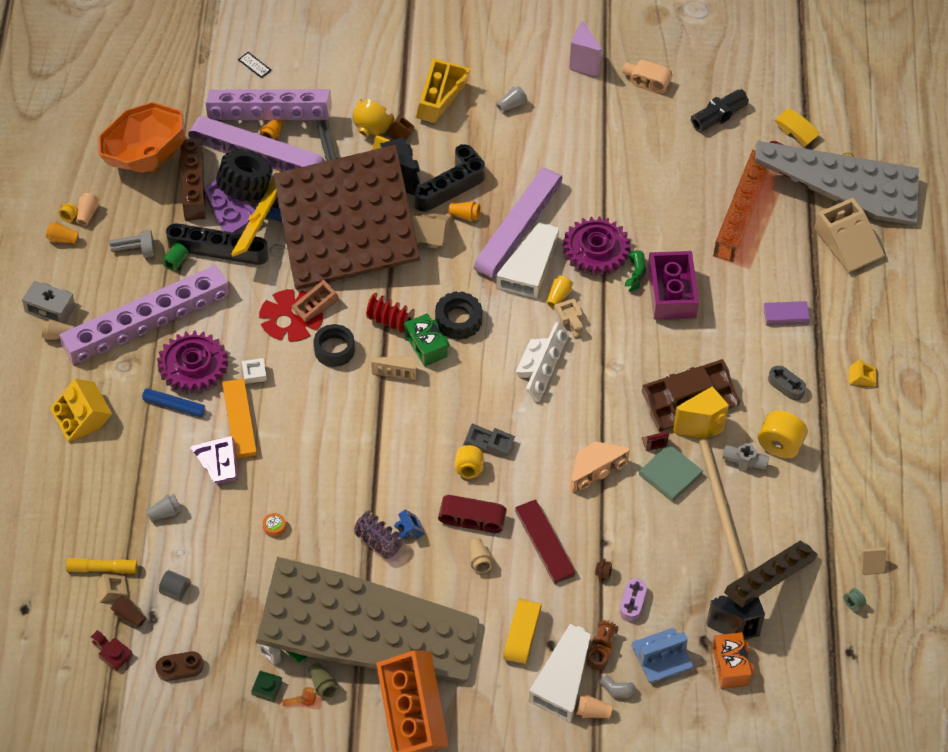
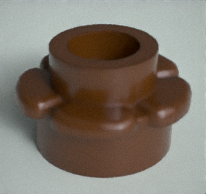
M603 559L602 562H597L595 576H599L600 581L603 579L609 580L612 572V562Z

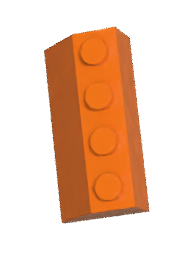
M413 650L377 662L392 752H431L448 747L431 652Z

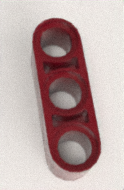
M445 495L442 498L438 520L446 525L489 533H500L503 530L507 509L498 503Z

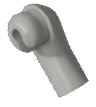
M609 675L604 676L600 680V684L613 698H628L636 692V686L631 682L615 683Z

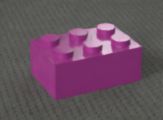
M692 251L649 252L648 276L654 320L697 318L699 299Z

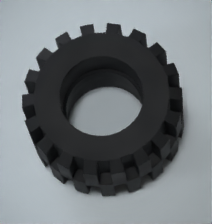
M232 150L231 152H226L222 157L216 176V184L221 191H224V194L231 196V198L239 199L240 201H258L260 198H263L268 189L273 170L270 163L259 154L245 150Z

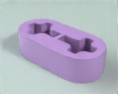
M631 579L625 587L620 605V616L627 622L636 621L642 611L647 586L641 579ZM638 587L637 596H632L634 588ZM630 603L634 604L632 613L627 612Z

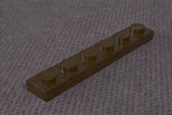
M800 540L729 584L724 593L739 606L743 607L815 561L818 554L808 544Z

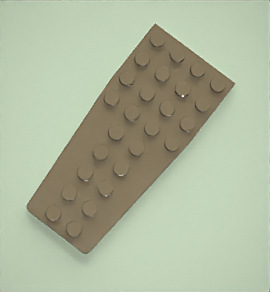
M277 557L256 643L317 659L377 669V662L413 650L428 651L432 654L436 679L466 683L470 673L479 619L476 616L345 573Z

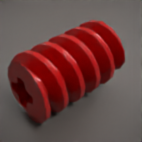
M373 293L367 305V319H374L376 323L382 322L383 326L389 325L390 329L395 330L397 328L399 333H403L404 323L414 318L415 310L412 309L407 313L408 306L405 305L400 310L399 302L393 307L392 299L384 303L385 296H381L377 300V293Z

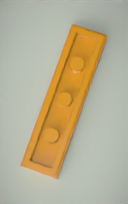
M244 379L224 381L222 385L230 434L235 440L236 459L257 456Z

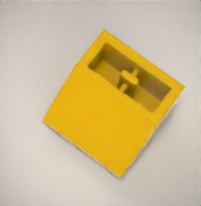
M74 379L50 407L68 442L99 430L112 415L95 382Z

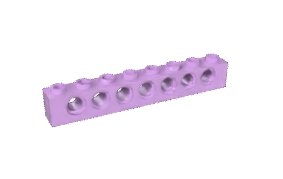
M217 265L211 266L59 334L62 347L73 365L84 362L99 353H104L119 344H124L128 340L142 336L148 331L162 327L168 322L182 318L188 313L224 299L229 295L228 282Z

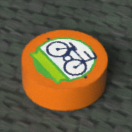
M271 513L264 518L263 530L268 536L277 537L284 533L286 522L281 514Z

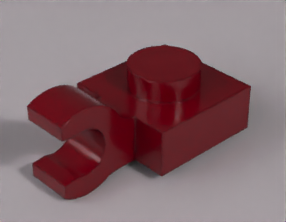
M98 630L91 636L93 639L92 644L101 650L98 653L99 658L114 671H117L132 656V651L115 637L109 642Z

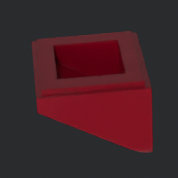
M667 431L642 437L645 450L649 451L666 447L669 433Z

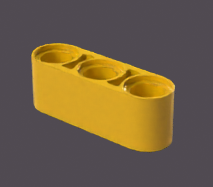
M518 599L504 649L503 660L527 664L542 603Z

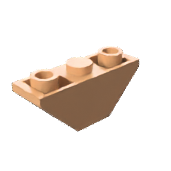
M594 442L578 451L571 478V492L584 490L592 482L598 479L602 480L610 472L625 467L629 460L630 450L623 446Z

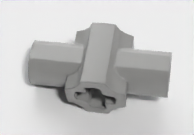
M745 443L738 448L726 445L722 459L735 462L740 471L747 472L753 469V467L766 470L770 456L757 453L752 444Z

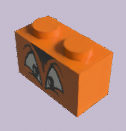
M742 632L714 635L712 649L721 689L748 686L751 676H754L753 663L748 661L747 656L749 655L748 641H744Z

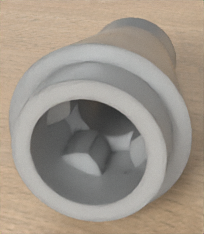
M520 86L512 87L496 103L497 108L501 113L523 105L524 101L527 100V96Z
M174 494L165 496L146 510L151 522L176 516L178 512L182 511Z

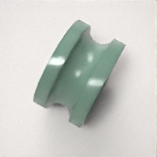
M852 588L849 593L843 596L845 604L854 612L860 610V607L865 606L867 603L864 595L856 588Z

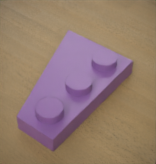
M216 180L206 186L204 194L222 231L233 233L244 231L250 221V215L255 210L246 201H240L224 194V191H221L216 184Z

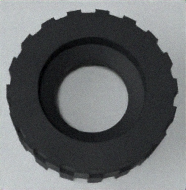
M455 291L445 294L444 297L439 299L435 309V320L439 326V331L450 339L461 340L474 336L480 330V325H482V305L470 293ZM462 308L468 311L469 319L462 323L452 322L448 318V313L452 309Z

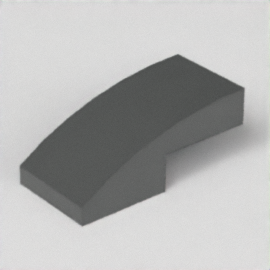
M472 423L463 445L476 446L482 452L508 456L515 436L497 428H494L492 432Z

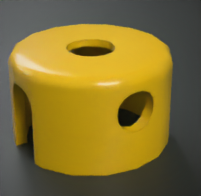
M775 410L767 414L762 428L758 432L757 439L762 448L770 454L780 458H793L798 455L801 445L807 437L808 429L806 424L796 415L787 411ZM772 441L780 442L782 444L781 448L773 445Z

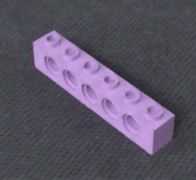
M330 89L210 90L206 100L208 118L213 120H329L332 100Z

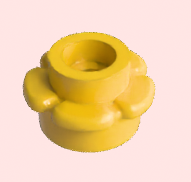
M66 203L61 205L59 215L64 221L70 223L77 219L78 209L74 204Z

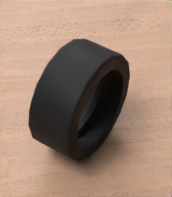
M331 324L320 328L315 334L313 340L315 357L322 364L337 367L348 363L353 358L355 340L350 329L343 325ZM331 338H339L347 343V347L337 353L327 352L322 349L321 345L324 341Z

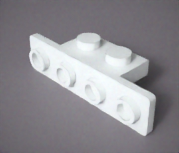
M560 322L554 324L549 338L530 339L515 372L519 378H530L526 390L535 402H540L568 339V334Z

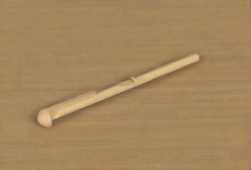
M701 439L699 441L737 579L747 574L739 543L735 538L727 510V502L723 496L708 440Z

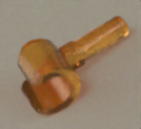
M306 687L303 689L302 696L282 700V705L302 703L311 706L315 702L316 693H314L313 688Z

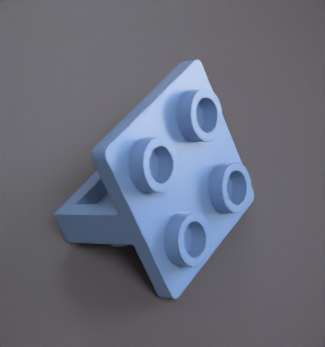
M671 628L632 642V648L649 683L669 678L693 668V664L686 652L688 639L684 632L677 634L675 628Z

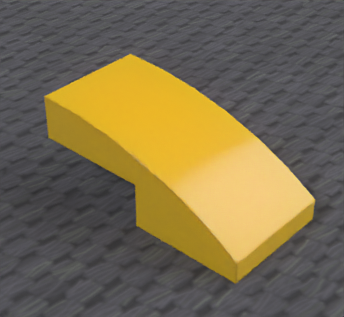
M790 108L774 120L787 136L792 133L803 147H806L821 134L810 122Z

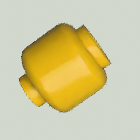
M472 445L459 448L455 455V471L458 475L467 479L479 476L484 468V454L481 449Z

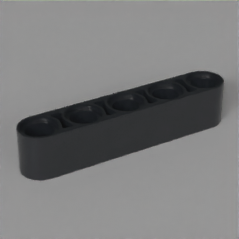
M179 223L170 224L166 228L167 244L170 249L175 243H179L188 250L189 254L255 265L266 263L269 257L267 241L262 237L255 236L246 252L233 257L231 253L242 234Z

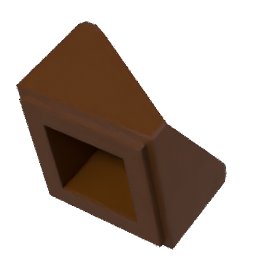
M398 115L386 133L394 139L404 137L406 141L415 127L403 116Z

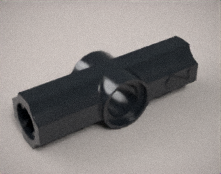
M737 89L722 99L720 97L713 98L705 109L691 116L693 128L697 132H702L717 122L721 124L727 122L734 112L748 105L749 99L743 89Z

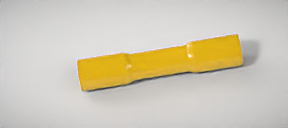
M67 558L66 572L87 573L91 571L137 574V560L111 561L84 558Z

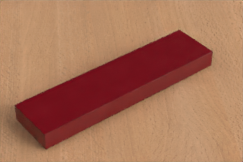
M535 499L516 506L515 512L553 583L555 584L575 576V570L537 500Z

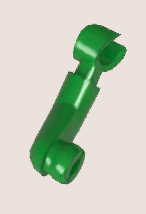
M641 250L632 251L629 254V259L631 262H634L635 270L632 273V278L627 279L625 282V287L631 286L628 291L638 290L640 288V280L646 273L645 254Z

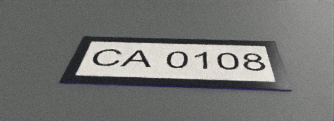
M250 52L237 59L260 78L272 71V69Z

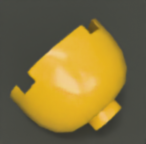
M359 99L353 111V121L361 135L365 137L370 135L377 136L384 134L389 129L395 119L392 113L390 115L385 113L386 108L374 101L366 99L365 102H362V99Z

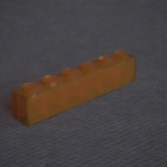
M754 149L751 151L715 241L713 257L734 262L769 173V169L755 163Z

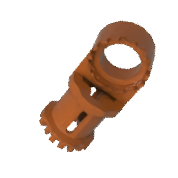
M609 620L599 621L597 636L593 638L588 651L587 664L594 670H602L607 666L613 647L612 640L619 630L618 626L613 624L614 622L609 623ZM593 654H601L604 660L602 662H595L591 656Z

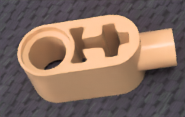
M645 60L639 61L637 65L626 62L622 71L623 74L630 76V80L635 86L659 94L666 91L673 77V73L668 68Z

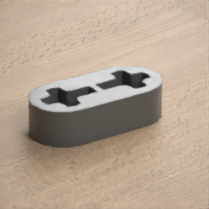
M778 365L770 369L768 381L774 388L792 400H800L804 397L806 384L802 379L783 366Z

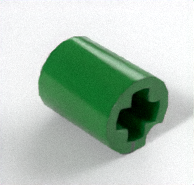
M175 243L162 259V264L167 269L175 272L188 257L189 252L183 245Z

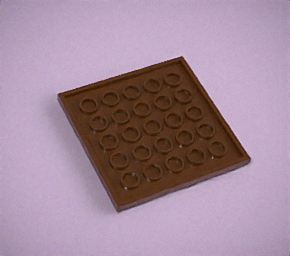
M396 144L274 174L296 290L318 285L322 280L328 283L420 261Z

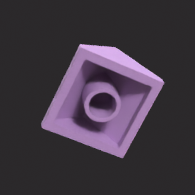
M581 22L571 42L569 70L598 77L600 75L602 48L586 24Z

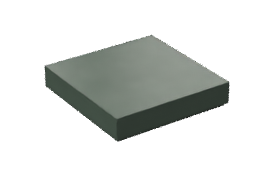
M668 444L639 470V475L673 502L702 475L703 470L672 445Z

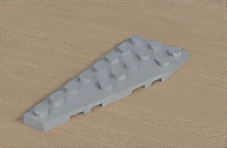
M763 141L756 143L755 163L775 173L781 172L791 177L790 180L794 182L800 181L808 185L809 189L832 200L844 202L854 198L863 211L868 214V217L875 220L911 226L916 225L919 168Z

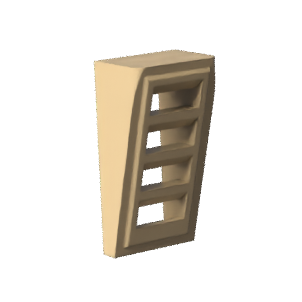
M415 355L371 358V372L374 375L416 380Z

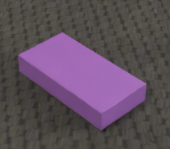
M807 301L764 303L766 325L809 323L810 316Z

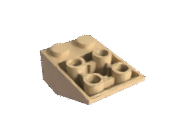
M850 198L817 214L814 229L849 273L885 256L865 212L854 198Z

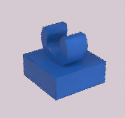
M406 509L398 514L401 521L396 522L394 527L398 530L404 527V531L398 535L400 538L405 540L411 535L419 538L425 534L415 514Z

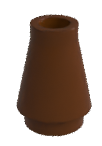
M120 596L111 607L114 616L128 622L137 629L146 621V617L140 612L130 597Z

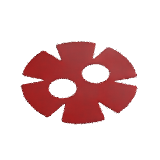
M287 289L272 295L278 304L265 300L261 306L259 318H272L261 323L264 331L271 337L281 340L286 331H288V341H299L310 336L305 326L314 330L320 327L323 320V312L305 323L299 315L291 311V306L308 292L301 291L295 299L294 289ZM311 301L307 303L312 309L315 307ZM286 315L291 319V324L288 327L282 328L276 324V319L279 316Z

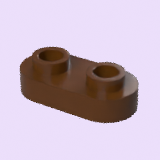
M194 651L163 656L156 662L157 675L164 681L195 677L204 668L202 656ZM189 660L195 661L193 664L187 663ZM170 664L171 667L164 668V665Z

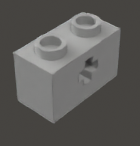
M37 281L32 283L22 299L25 313L64 324L76 307L73 294L69 291L60 290L47 283Z

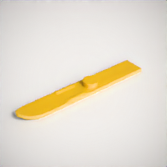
M274 177L255 212L250 215V221L231 253L233 257L248 250L277 197Z

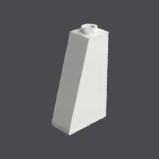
M538 223L498 272L496 289L537 299L558 242L559 228L550 224Z
M569 624L529 690V702L570 723L573 720L590 645L591 634L584 628Z

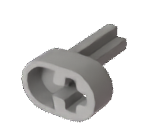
M151 230L140 231L138 236L109 241L111 252L141 247L144 258L155 257L154 240Z

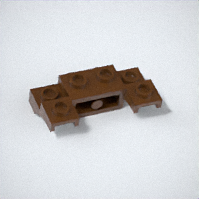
M723 359L696 368L691 367L684 372L670 374L663 379L642 385V394L650 408V416L659 432L674 426L677 406L712 386L729 405L728 409L740 404L729 369Z

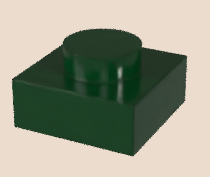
M260 670L251 690L252 695L274 702L283 682L282 677Z

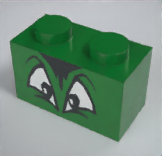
M428 313L404 323L405 337L424 367L447 357L449 342L445 335H441L436 320H432Z

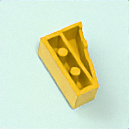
M432 58L416 118L436 123L467 85L471 68Z

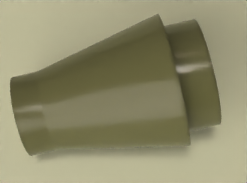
M314 663L309 667L308 671L311 675L316 694L322 698L333 696L338 690L337 681L320 663Z

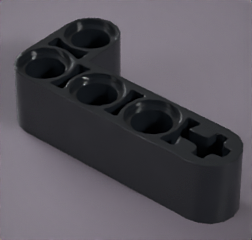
M458 145L455 149V167L416 187V209L423 212L430 211L481 184L485 179V162L470 145Z

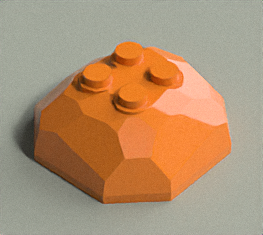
M156 102L125 110L98 136L100 157L112 167L138 173L157 172L162 165L172 158L185 141L182 111Z

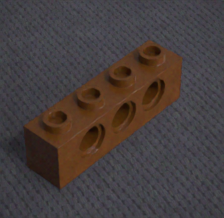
M186 139L181 145L184 219H206L201 139Z

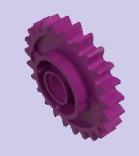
M590 216L589 221L582 218L581 224L575 222L574 227L569 226V231L565 232V239H563L565 259L570 260V266L577 265V271L584 269V274H587L589 271L592 272L593 276H595L596 272L603 276L604 271L612 274V269L618 271L619 265L624 266L625 260L629 259L631 245L630 238H627L628 232H623V226L616 227V221L609 223V218L605 221L601 220V216L597 220Z
M196 330L193 331L192 335L185 331L183 337L176 334V340L169 338L170 345L163 344L164 351H159L160 358H157L158 371L161 374V379L166 381L167 386L172 384L173 390L180 388L181 393H184L188 389L189 393L192 394L196 389L200 394L202 388L209 391L210 384L217 386V380H223L222 374L227 373V351H225L224 344L220 345L219 339L213 340L212 334L205 337L204 331L200 335H197Z

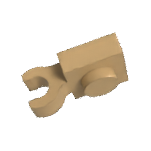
M571 299L555 304L554 310L562 325H570L574 338L583 335L580 330L583 328L580 321L583 319V313L576 300Z

